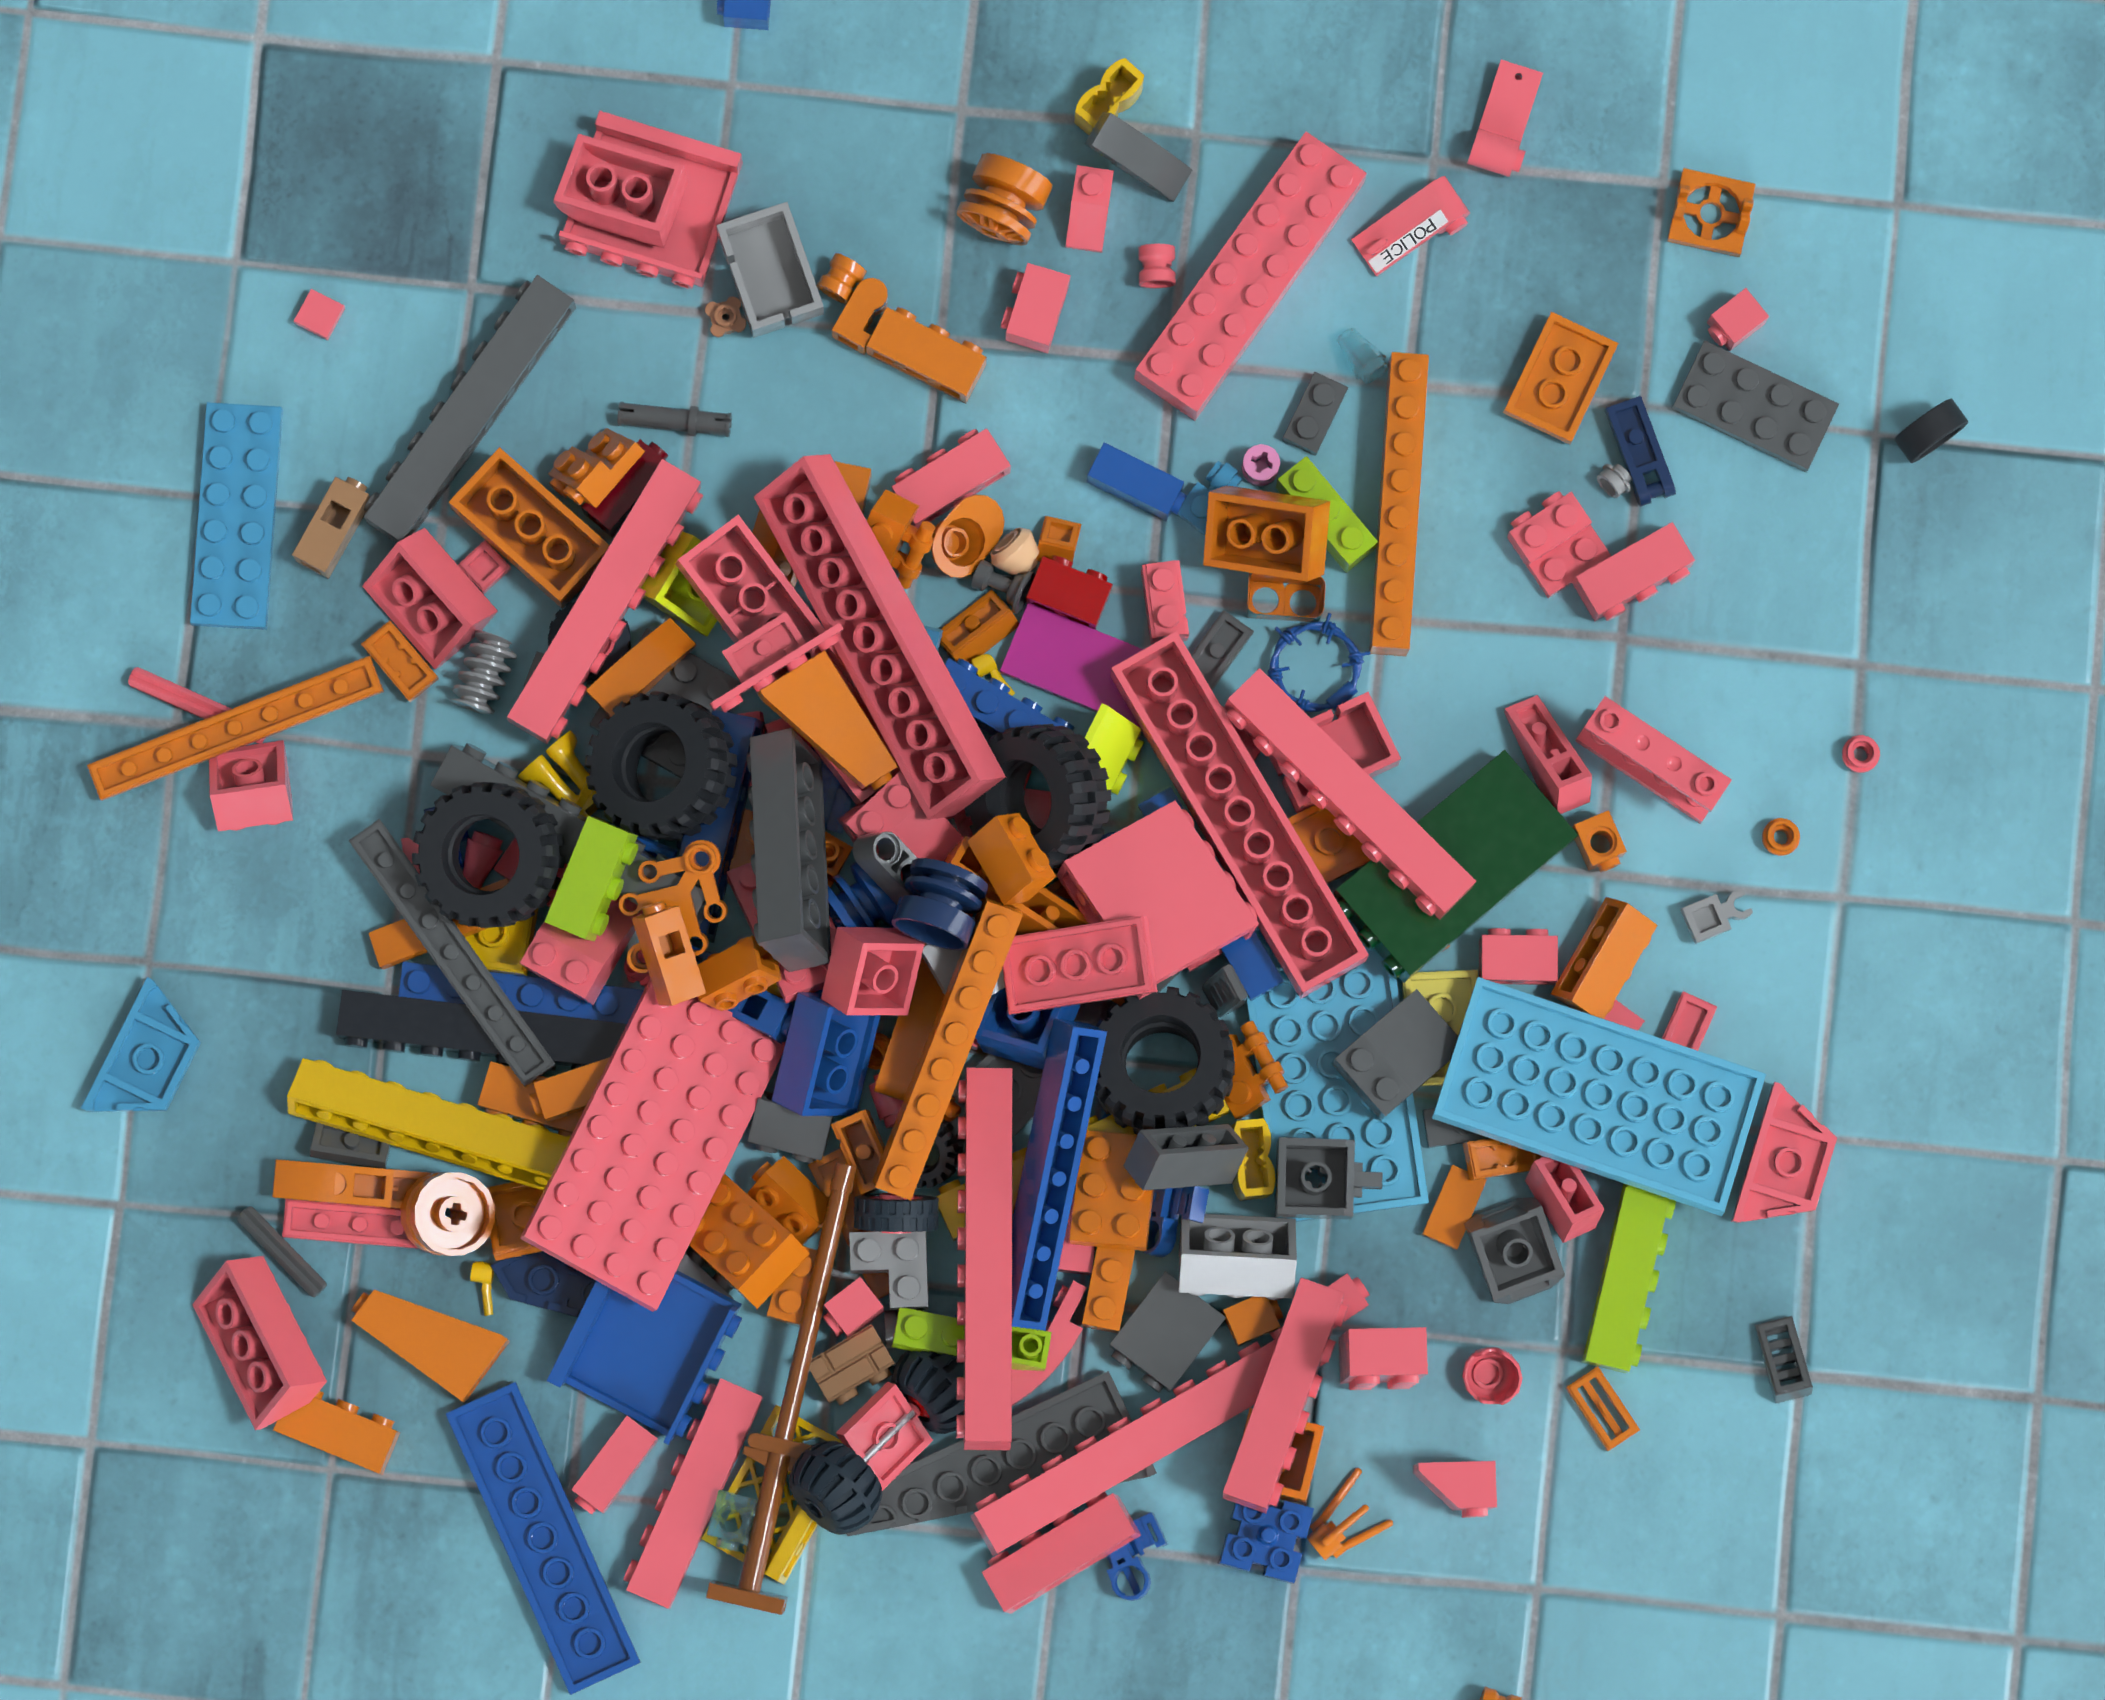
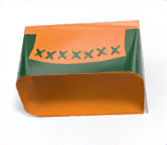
M1249 573L1248 618L1319 622L1325 605V581L1321 576L1306 582L1251 573L1250 578ZM1260 588H1271L1277 593L1279 603L1274 611L1261 613L1255 609L1252 598L1254 593ZM1307 590L1314 595L1316 607L1311 614L1300 616L1292 611L1290 598L1296 591Z

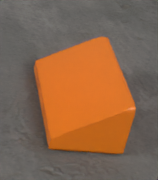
M991 589L940 629L943 630L940 645L954 662L957 663L960 658L972 664L971 660L986 653L1017 629L1019 622L1012 610Z

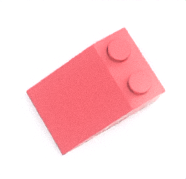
M901 770L846 822L848 829L857 838L868 833L892 832L899 837L917 858H930L944 861L949 852L964 838L945 817L927 819ZM876 845V852H877V855H878L879 849H878V846ZM901 871V875H900V876H901V880L903 881V874H902V871Z
M619 895L617 900L611 901L606 913L609 915L608 925L601 936L597 935L595 941L583 939L544 922L538 929L520 964L532 973L594 1005L635 932L632 918L644 914L643 910L634 916L624 915L619 909V900L622 897ZM625 899L624 905L626 909L635 911L638 905Z

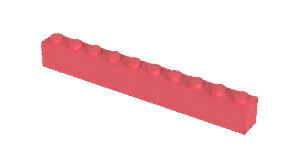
M967 1068L965 1080H958V1103H965V1117L958 1116V1139H965V1153H958V1176H965V1190H958L957 1212L965 1213V1227H958L957 1250H965V1264H957V1288H964V1302H957V1325H964V1339H957V1363H964V1377H957L956 1399L964 1400V1415H957L956 1438H964V1450H1010L1012 1442V1068Z
M1283 1326L1270 1333L1273 1341L1265 1346L1260 1347L1258 1341L1239 1351L1238 1354L1241 1358L1239 1361L1228 1366L1224 1360L1206 1370L1205 1372L1209 1378L1196 1385L1193 1379L1173 1389L1175 1398L1163 1404L1159 1397L1140 1408L1143 1414L1142 1417L1130 1423L1126 1416L1107 1427L1110 1435L1097 1442L1095 1436H1092L1076 1445L1074 1448L1078 1454L1067 1460H1064L1062 1455H1059L1043 1464L1041 1467L1045 1473L1032 1480L1029 1474H1026L1010 1483L1008 1486L1012 1492L1000 1499L993 1493L977 1502L975 1505L978 1511L970 1517L992 1556L1255 1405ZM1321 1361L1320 1367L1326 1364V1362Z

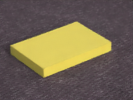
M1478 970L1417 972L1405 983L1402 981L1403 1000L1417 989L1452 1030L1459 1035L1478 977ZM1450 1061L1421 1086L1442 1085Z

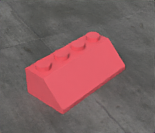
M257 1256L226 1261L192 1305L254 1429L261 1430L309 1404L327 1380L265 1258Z

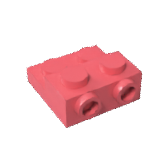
M1560 491L1554 493L1541 503L1545 509L1534 516L1527 511L1510 523L1514 529L1509 531L1507 535L1508 540L1547 598L1570 585L1577 575L1611 557V554L1592 528L1591 519L1572 491L1565 496Z

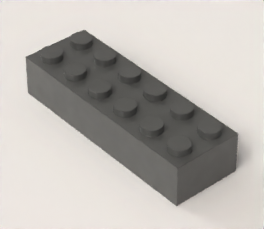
M792 728L750 737V752L747 753V765L752 779V786L748 788V797L753 807V820L750 821L749 828L755 849V854L751 856L752 870L756 875V889H753L752 892L758 923L754 925L755 939L759 946H762L772 955L774 960H777L789 972L828 964L831 957L822 759Z

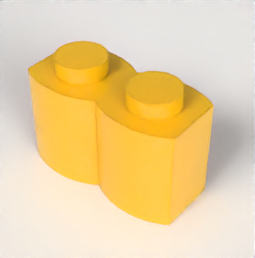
M1126 58L1113 63L1105 71L1100 85L1089 89L1080 98L1075 109L1074 123L1087 135H1090L1103 112L1112 113L1118 117V113L1129 109L1140 97L1143 89L1144 74Z
M1264 1118L1236 1121L1231 1127L1249 1149L1232 1182L1234 1192L1239 1201L1267 1198L1274 1191L1276 1179L1273 1164L1268 1157L1271 1148L1270 1129Z

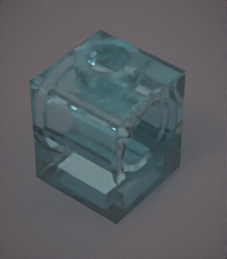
M722 1490L718 1491L707 1531L708 1536L717 1539L715 1546L738 1552L739 1545L747 1547L758 1500ZM733 1513H740L742 1517L740 1528L735 1532H727L725 1522L728 1516Z

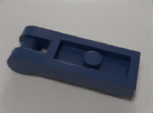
M1638 396L1606 407L1605 414L1626 470L1631 476V483L1638 505L1641 507L1652 502L1651 499L1662 495L1664 498L1676 495L1672 477L1642 397ZM1655 471L1658 481L1647 485L1643 475Z

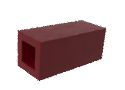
M639 439L637 444L645 452L597 508L587 503L581 506L583 514L611 537L623 525L662 459L666 461L668 454L654 442L647 445Z

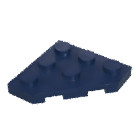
M544 1251L503 1259L491 1265L510 1300L577 1318L596 1282L591 1277Z

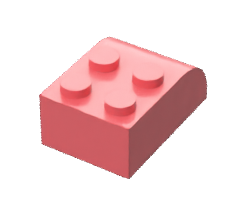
M578 134L555 194L554 203L561 212L580 223L664 248L688 180L683 164Z

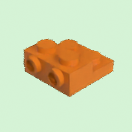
M605 428L603 432L597 433L590 440L588 449L585 452L572 446L556 458L553 469L548 473L552 478L549 485L564 498L568 496L578 505L585 502L597 508L645 451L635 441Z

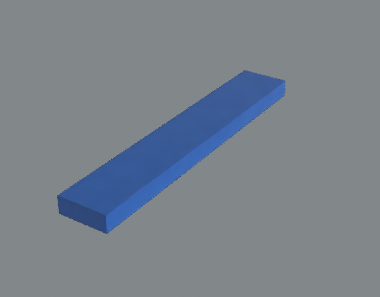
M1171 787L1138 805L1144 817L1175 800L1180 808L1184 809ZM1255 931L1249 939L1245 940L1242 936L1221 948L1226 960L1233 966L1250 1001L1284 983Z

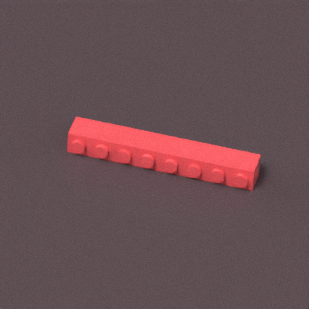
M663 459L660 461L507 716L509 723L545 744H548L551 737L555 739L560 737L569 721L564 718V715L572 704L577 707L587 692L586 689H588V687L583 685L590 672L597 675L607 658V655L602 652L608 642L611 640L616 643L627 623L622 621L629 608L635 611L642 601L646 591L641 589L647 577L655 578L664 564L665 559L661 557V554L667 544L674 546L681 536L684 526L680 525V522L686 512L693 514L704 496L699 493L701 481Z
M1260 668L1227 699L1224 708L1228 711L1226 716L1230 722L1240 730L1245 728L1254 737L1253 743L1264 755L1270 756L1272 754L1282 764L1280 769L1283 774L1294 783L1299 781L1309 791L1307 796L1313 804L1322 810L1326 807L1336 817L1334 819L1336 826L1347 836L1353 834L1363 844L1361 849L1369 859L1375 863L1380 861L1389 869L1388 876L1403 890L1407 887L1417 897L1415 902L1428 916L1434 914L1440 920L1473 887L1476 880Z

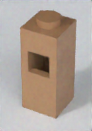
M337 477L334 478L292 554L297 563L328 579L330 578L366 513L364 507L370 496L365 492L367 487L351 477H347L346 481Z

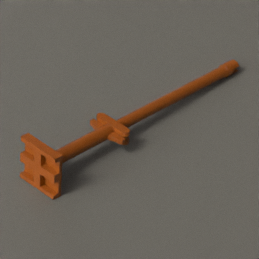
M836 1163L829 1188L831 1189L775 1436L753 1433L748 1437L750 1447L744 1446L743 1454L764 1465L765 1471L739 1584L733 1585L713 1580L709 1583L706 1598L779 1615L785 1612L788 1597L761 1591L788 1471L792 1470L798 1457L812 1446L793 1441L848 1199L853 1191L857 1167Z

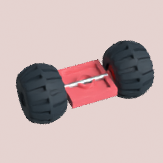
M907 1350L902 1354L894 1367L891 1383L887 1382L836 1432L842 1443L825 1441L815 1444L806 1449L796 1460L791 1470L789 1487L801 1509L819 1526L838 1535L855 1532L867 1525L879 1509L882 1491L933 1441L927 1430L938 1434L956 1431L957 1415H964V1400L956 1399L957 1377H964V1363H957V1356L945 1353L940 1355L930 1351L918 1352Z

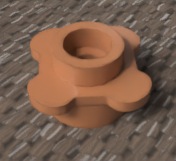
M731 296L725 302L716 303L712 301L706 305L705 313L711 319L712 326L710 332L713 336L720 338L724 334H731L735 331L739 333L746 328V320L741 317L739 310L741 301L737 297ZM728 314L729 319L723 320L722 316Z

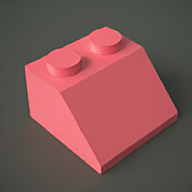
M284 740L243 746L209 759L210 799L218 832L226 830L237 831L246 827L266 824L277 825L282 822L293 821L292 793Z
M1495 1461L1430 1462L1413 1465V1474L1452 1511L1461 1510L1462 1518L1488 1516V1510L1497 1507Z

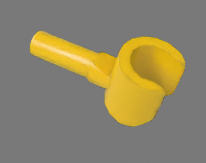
M982 654L971 660L972 665L978 669L976 673L978 676L983 677L990 673L991 678L999 680L1010 688L1008 694L1011 696L1015 694L1013 689L1000 675L1001 673L998 671L995 660L991 655Z
M475 1261L472 1264L470 1281L482 1283L484 1316L493 1315L491 1284L494 1270L490 1263Z

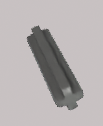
M249 1206L239 1214L237 1221L311 1297L318 1296L325 1289L327 1284L324 1279L253 1207Z

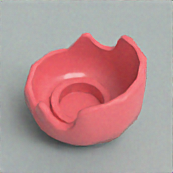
M1486 1347L1476 1350L1465 1361L1462 1373L1466 1391L1482 1404H1507L1519 1393L1523 1380L1520 1366L1516 1359L1509 1352L1497 1347Z

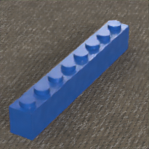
M1056 1018L1053 1020L1012 1219V1327L1046 1331L1107 1031L1088 1023Z

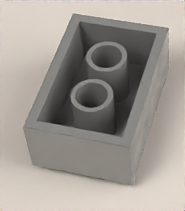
M1205 1214L1204 1222L1198 1223L1182 1219L1183 1215H1181L1179 1293H1189L1195 1296L1205 1294L1227 1295L1233 1298L1253 1296L1266 1297L1271 1300L1294 1298L1297 1265L1296 1219Z

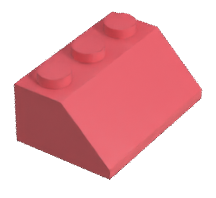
M426 528L397 542L362 586L435 670L475 638V631H482L498 612Z

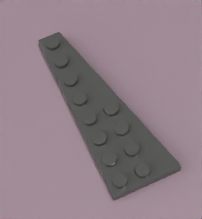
M1109 1371L1012 1416V1442L1010 1450H964L963 1439L908 1465L882 1491L879 1509L872 1520L859 1530L847 1533V1536L978 1511L975 1505L977 1502L993 1493L1000 1499L1012 1492L1008 1486L1010 1483L1026 1474H1029L1032 1480L1045 1473L1041 1467L1043 1464L1059 1455H1062L1064 1460L1078 1454L1074 1447L1092 1436H1095L1097 1442L1110 1435L1107 1427L1127 1416L1130 1423L1133 1422ZM1153 1464L1122 1482L1151 1477L1157 1474Z

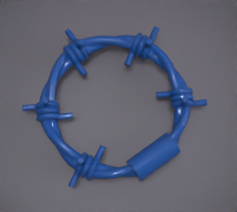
M1328 613L1325 622H1312L1306 625L1286 628L1283 632L1277 626L1274 628L1281 637L1275 646L1274 654L1270 661V667L1267 671L1268 677L1305 713L1319 712L1325 709L1336 711L1338 705L1351 699L1358 692L1356 685L1360 677L1362 664L1364 663L1363 656L1370 655V651L1359 652L1356 645L1336 626V623L1329 622L1331 613ZM1306 630L1322 631V634L1328 635L1326 644H1330L1332 635L1344 641L1349 651V662L1343 663L1342 667L1352 666L1351 682L1347 681L1326 699L1325 704L1311 703L1310 700L1303 698L1305 690L1301 691L1299 699L1290 695L1282 682V671L1290 669L1289 666L1279 668V654L1287 644L1290 645L1294 640L1301 646L1302 643L1296 636Z

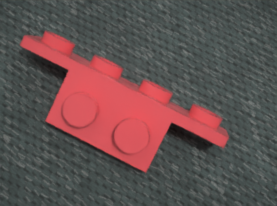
M787 611L721 652L741 684L711 702V708L715 711L721 707L724 713L744 701L741 694L754 687L755 691L759 692L776 681L773 674L786 667L790 672L807 662L808 659L805 654L817 646L823 652L838 643L840 638L837 634L843 631V626L839 622L806 643Z

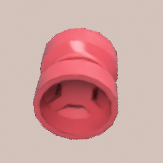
M1146 244L1138 248L1139 261L1144 269L1139 272V286L1145 288H1168L1176 284V274L1170 267H1172V262L1175 260V247L1169 244Z

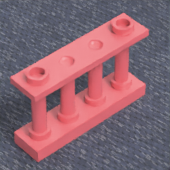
M1604 696L1575 740L1700 824L1708 812L1712 811L1732 779L1606 696Z

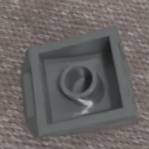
M1535 1197L1517 1198L1510 1203L1481 1214H1475L1464 1224L1494 1303L1511 1304L1551 1289L1565 1276L1542 1205Z

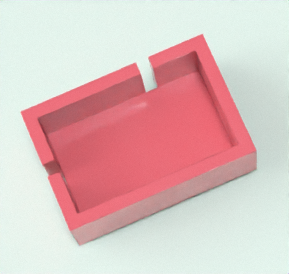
M1369 692L1338 705L1335 711L1338 719L1332 721L1334 714L1331 709L1311 718L1371 778L1399 765L1401 757ZM1271 754L1269 758L1278 776L1283 775L1280 769L1282 764ZM1284 776L1282 785L1296 813L1315 805L1307 796L1309 791L1299 781L1294 783Z

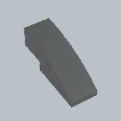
M1102 113L1085 142L1086 146L1112 161L1113 165L1172 202L1175 201L1192 172V169L1181 160L1112 113Z

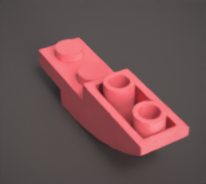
M1074 1280L1070 1288L1062 1285L1053 1303V1306L1059 1309L1053 1321L1048 1320L1046 1331L1052 1332L1045 1371L1012 1369V1406L1030 1395L1045 1382L1074 1346L1083 1328L1070 1322L1087 1287Z

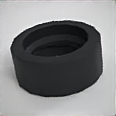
M1950 398L1938 404L1907 426L1895 437V442L1910 463H1914L1955 436L1968 424V420L1954 400Z

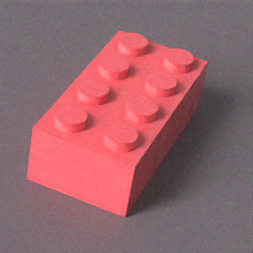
M1426 1327L1348 1329L1339 1337L1340 1384L1349 1383V1390H1372V1388H1375L1380 1383H1387V1389L1389 1390L1410 1389V1387L1419 1383V1380L1428 1374Z

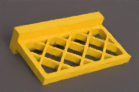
M775 1405L760 1432L761 1434L774 1436L773 1429L778 1422L780 1406ZM798 1417L795 1430L797 1438L793 1439V1441L804 1443L805 1441L820 1437L825 1441L842 1443L835 1436ZM800 1427L811 1432V1434L802 1436ZM748 1456L701 1538L744 1562L745 1554L733 1547L743 1545L744 1553H746L749 1537H746L741 1517L755 1513L756 1506L739 1511L736 1496L740 1489L754 1485L758 1498L761 1488L760 1483H762L763 1476H757L754 1465L756 1461ZM751 1472L752 1480L745 1481ZM787 1480L784 1487L785 1498H782L780 1505L787 1503L790 1519L785 1526L775 1528L771 1543L772 1551L768 1557L765 1575L785 1585L818 1525L798 1504L794 1510L792 1501H795L793 1495H790ZM732 1505L734 1513L726 1515ZM736 1519L741 1539L725 1544L714 1537L721 1523ZM781 1533L779 1539L775 1542L774 1535Z

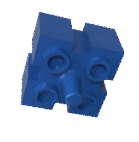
M1284 1500L1280 1509L1269 1506L1265 1514L1234 1503L1230 1519L1239 1522L1236 1535L1226 1534L1218 1564L1249 1572L1252 1563L1265 1566L1263 1576L1294 1584L1303 1554L1293 1551L1297 1538H1307L1314 1508Z

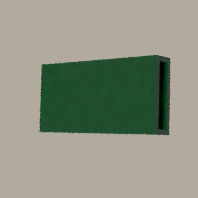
M1503 750L1417 822L1476 880L1473 887L1440 920L1434 914L1428 916L1415 902L1417 897L1407 887L1404 890L1399 888L1388 876L1390 870L1380 861L1377 863L1372 860L1369 861L1339 886L1333 895L1347 919L1359 930L1357 936L1368 949L1372 950L1374 948L1384 959L1382 961L1383 967L1393 978L1397 979L1399 977L1405 983L1569 846L1578 834L1506 750Z

